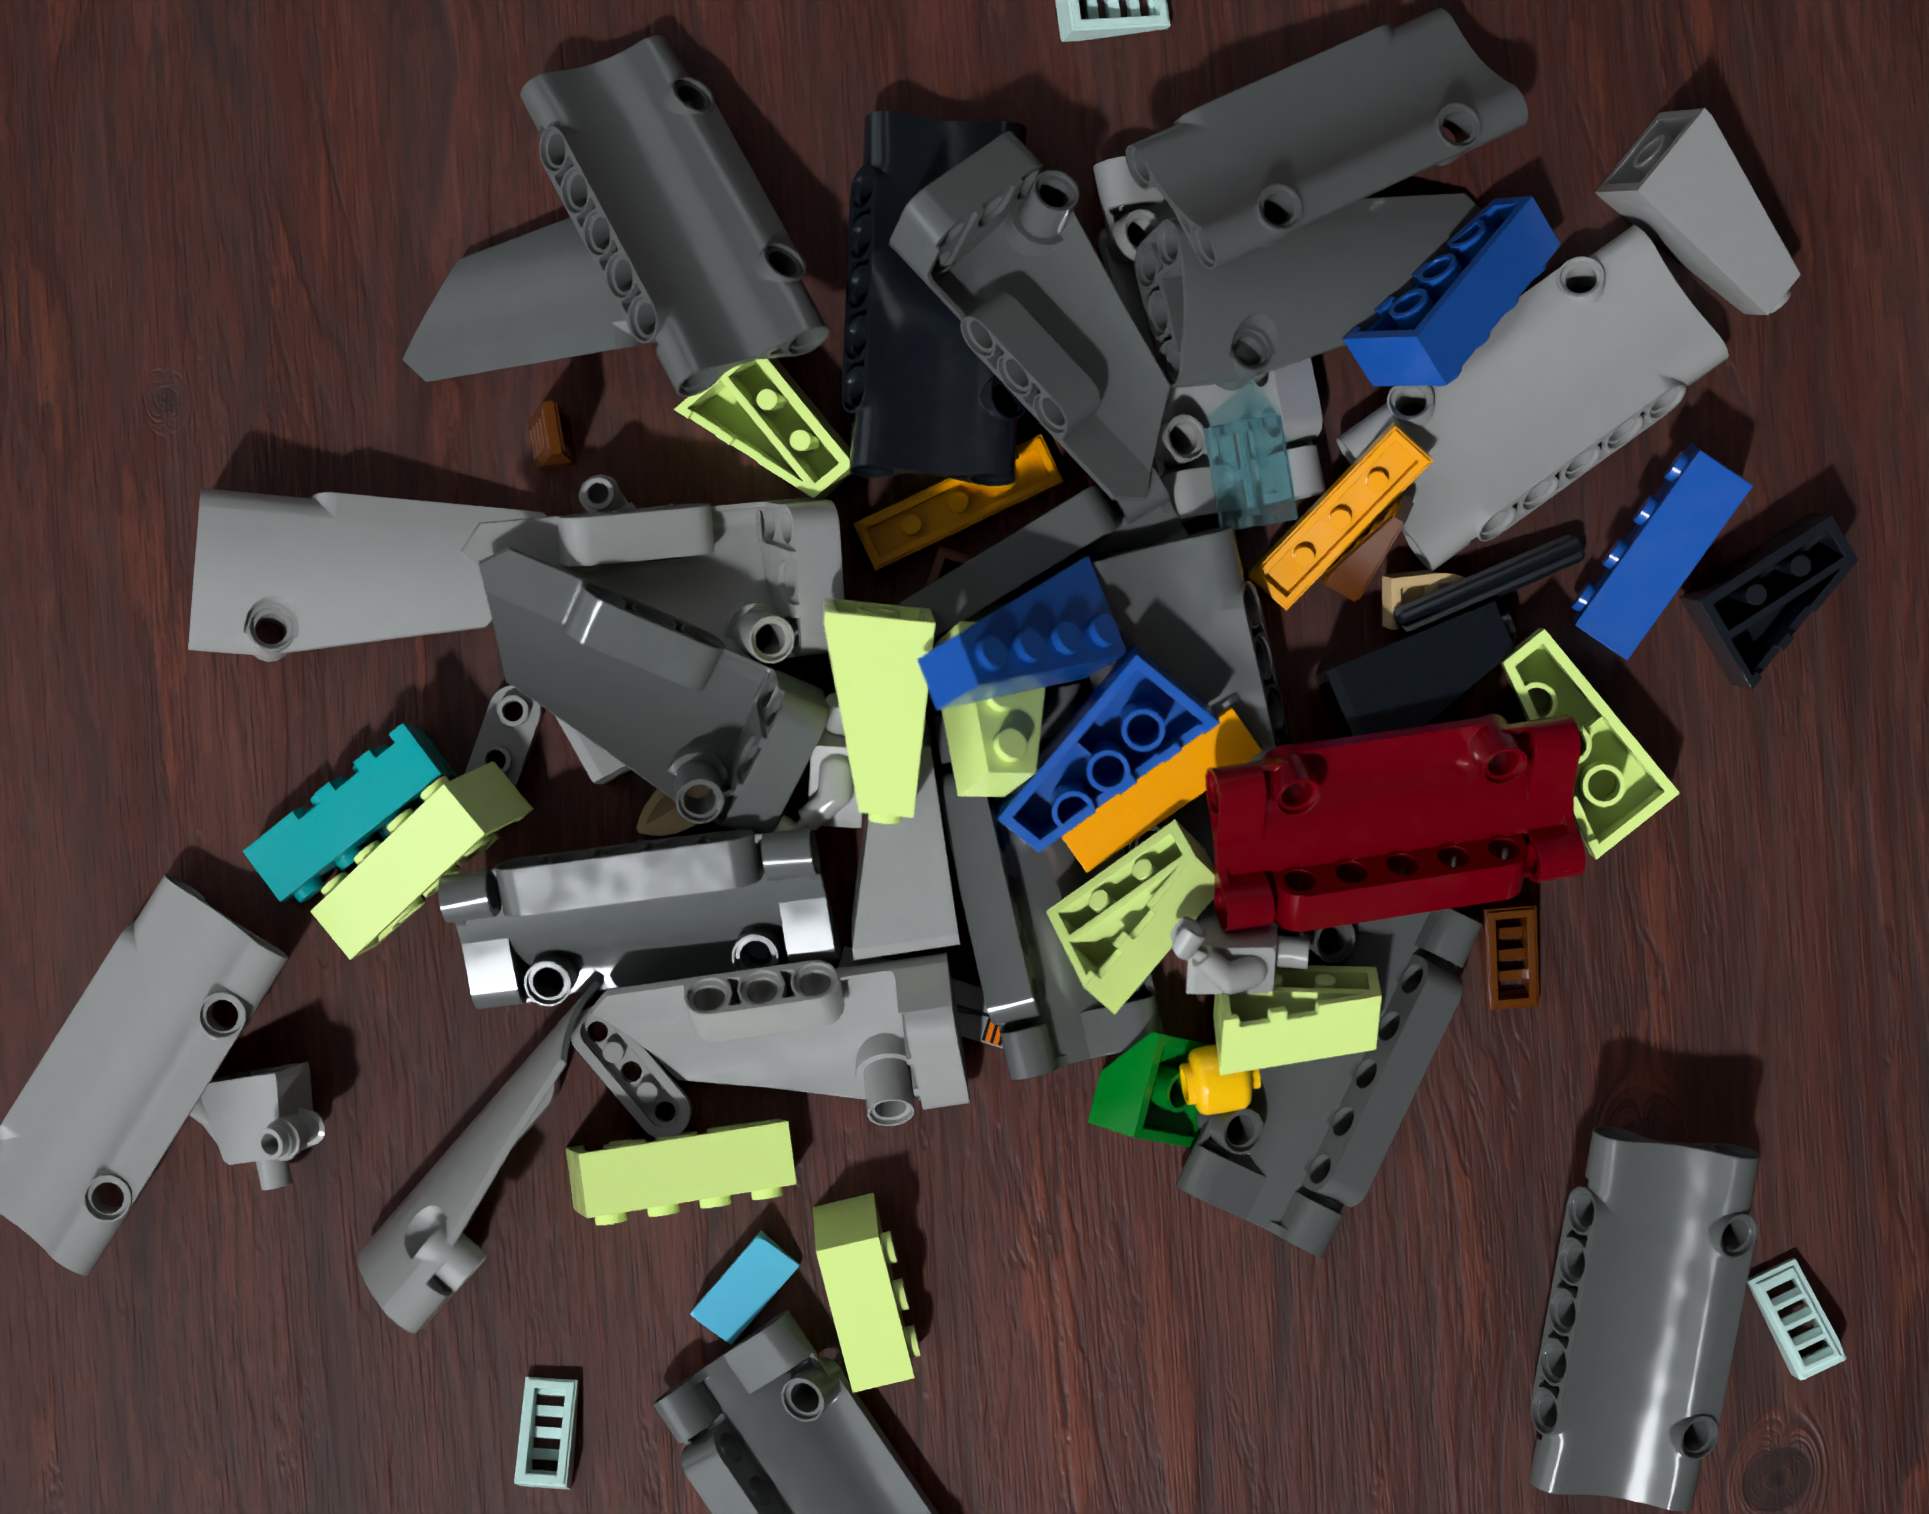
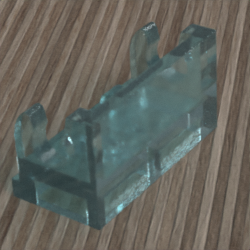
M1281 415L1233 421L1204 428L1220 527L1234 526V530L1298 519Z

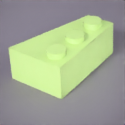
M777 358L759 359L736 366L723 374L712 387L700 394L688 397L674 409L686 418L709 430L722 441L753 458L760 465L812 498L827 497L853 475L850 472L849 446Z
M960 621L933 644L932 650L977 622ZM1045 687L942 709L958 796L1005 797L1036 774Z
M1173 820L1046 911L1083 987L1112 1013L1116 1014L1173 947L1170 932L1183 916L1196 920L1214 899L1215 867L1206 850L1176 820Z
M1308 965L1307 969L1275 967L1274 988L1269 993L1215 994L1213 1020L1219 1075L1376 1050L1382 998L1376 967Z
M874 1193L813 1207L816 1254L852 1392L915 1378L912 1358L921 1356L920 1345L915 1325L905 1327L902 1311L909 1310L907 1293L903 1278L894 1280L891 1264L898 1262L891 1231L883 1232Z

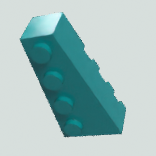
M407 723L400 724L389 733L395 742L389 747L387 744H384L375 750H368L353 762L354 766L352 769L356 773L349 779L343 775L328 782L311 797L312 807L306 811L303 807L295 809L243 850V853L280 902L292 901L296 898L301 904L313 897L326 885L322 880L324 876L336 867H339L342 872L356 865L353 859L364 849V846L379 835L383 840L388 838L391 833L386 827L407 809L412 808L414 810L423 804L424 800L420 797V794L429 785L442 776H446L449 781L458 777L422 727Z

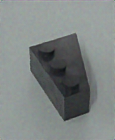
M1809 513L1679 598L1730 684L1752 690L1762 678L1760 674L1780 650L1784 651L1794 639L1792 635L1812 611L1816 612L1855 565L1858 558L1833 515Z

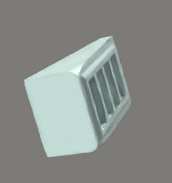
M1055 0L1062 42L1084 41L1163 30L1171 26L1167 0H1147L1149 16H1141L1139 0H1125L1127 17H1121L1119 0H1104L1106 18H1099L1097 0H1082L1084 19H1081L1080 0Z
M1792 1257L1747 1279L1749 1288L1791 1375L1799 1380H1804L1847 1359L1834 1329L1795 1258ZM1792 1280L1795 1288L1775 1298H1769L1766 1291ZM1799 1300L1802 1301L1804 1308L1780 1319L1777 1313L1778 1310ZM1811 1320L1814 1328L1790 1338L1787 1331ZM1821 1341L1822 1348L1803 1357L1798 1353V1351Z
M525 1377L514 1484L527 1487L571 1490L575 1455L578 1380ZM537 1394L565 1396L564 1406L536 1405ZM535 1417L563 1418L562 1428L535 1426ZM534 1438L559 1439L560 1449L534 1448ZM533 1459L558 1461L557 1471L532 1470Z

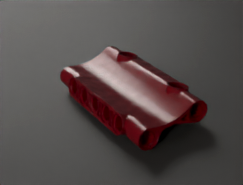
M1489 714L1480 718L1297 745L1284 744L1268 751L1261 760L1208 768L1206 770L1205 786L1213 835L1215 864L1214 904L1219 926L1222 931L1228 932L1272 925L1275 921L1277 925L1285 930L1305 932L1507 900L1520 893L1525 877H1529L1534 883L1581 876L1585 870L1586 857L1584 845L1576 828L1573 815V791L1581 750L1580 734L1575 720L1570 715L1508 723L1505 717L1498 714Z

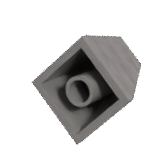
M1705 108L1659 113L1595 191L1604 202L1630 223L1642 229L1651 240L1743 314L1769 315L1779 310L1790 298L1792 293L1790 288L1801 275L1716 121Z
M923 732L914 818L901 817L899 824H883L868 820L869 813L865 815L851 912L854 960L960 944L929 732Z

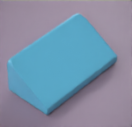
M760 1231L692 1309L690 1315L732 1345L800 1264L764 1232Z

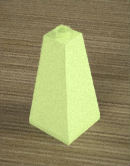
M824 598V626L859 813H869L868 820L883 824H899L901 817L914 818L928 687L917 659L930 652L933 648L935 621L931 609Z

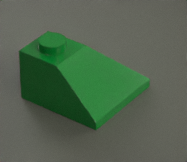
M1157 1032L1149 1033L1100 1072L1088 1123L1133 1138L1193 1148L1200 1134L1197 1126L1199 1111L1194 1104L1187 1106L1180 1081V1064L1187 1063L1191 1050L1214 1044Z

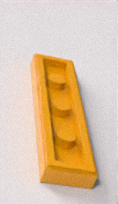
M1393 422L1248 571V577L1287 611L1433 462L1432 456Z
M1038 435L1016 446L1019 459L1016 460L1015 482L1012 484L984 486L948 478L854 523L853 525L875 571L878 572L1062 484L1063 479L1042 435Z
M1231 706L1218 714L1220 723L1206 734H1200L1182 747V751L1165 763L1161 762L1140 777L1137 783L1121 795L1119 793L1097 808L1094 814L1062 836L1064 842L1087 873L1205 792V776L1208 768L1248 762L1262 752Z

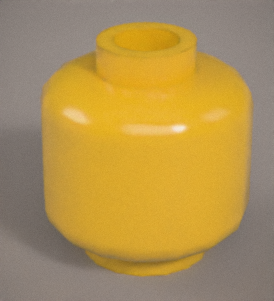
M1216 1044L1191 1050L1187 1063L1180 1064V1081L1187 1106L1194 1104L1202 1115H1213L1245 1109L1250 1105L1252 1089L1261 1087L1259 1069L1219 1075Z

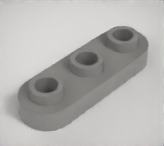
M512 685L497 691L489 703L465 774L488 764L490 754L499 750L506 758V763L501 770L518 789L543 718V707ZM517 701L523 707V715L517 721H510L505 713L506 707L511 702Z
M592 1006L583 1009L577 1017L571 1035V1041L575 1049L649 1135L655 1138L679 1135L688 1126L692 1117V1105L686 1093L659 1061L635 1040L614 1025L591 1015ZM595 1021L604 1023L608 1029L607 1037L603 1041H596L590 1035V1026ZM629 1061L636 1062L641 1067V1077L636 1081L628 1080L623 1074V1067ZM667 1101L674 1105L676 1113L672 1120L666 1121L658 1116L657 1106L660 1102Z

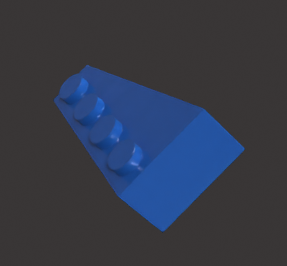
M1533 196L1493 199L1447 242L1451 249L1450 253L1438 256L1430 262H1425L1412 274L1417 283L1397 300L1393 296H1388L1374 309L1379 318L1365 331H1362L1360 327H1355L1343 338L1344 343L1372 386H1444L1454 381L1460 375L1461 367L1474 351L1489 339L1491 330L1504 314L1517 305L1521 293L1534 278L1546 269L1547 261L1561 245Z
M1692 442L1685 452L1681 451L1673 460L1664 474L1666 480L1656 495H1650L1641 505L1632 520L1636 524L1625 541L1619 538L1611 547L1602 561V565L1606 569L1596 584L1587 582L1571 605V608L1577 611L1572 618L1574 625L1626 660L1630 658L1753 487L1743 476Z
M1089 556L955 635L918 658L917 661L936 709L942 710L1084 679L1128 653Z
M1135 644L1127 651L1128 654L1119 660L1038 756L1036 774L1006 795L997 805V819L1039 853L1094 814L1101 805L1118 793L1121 795L1136 784L1140 777L1161 762L1165 763L1182 751V747L1200 734H1206L1220 723L1217 712L1213 707Z

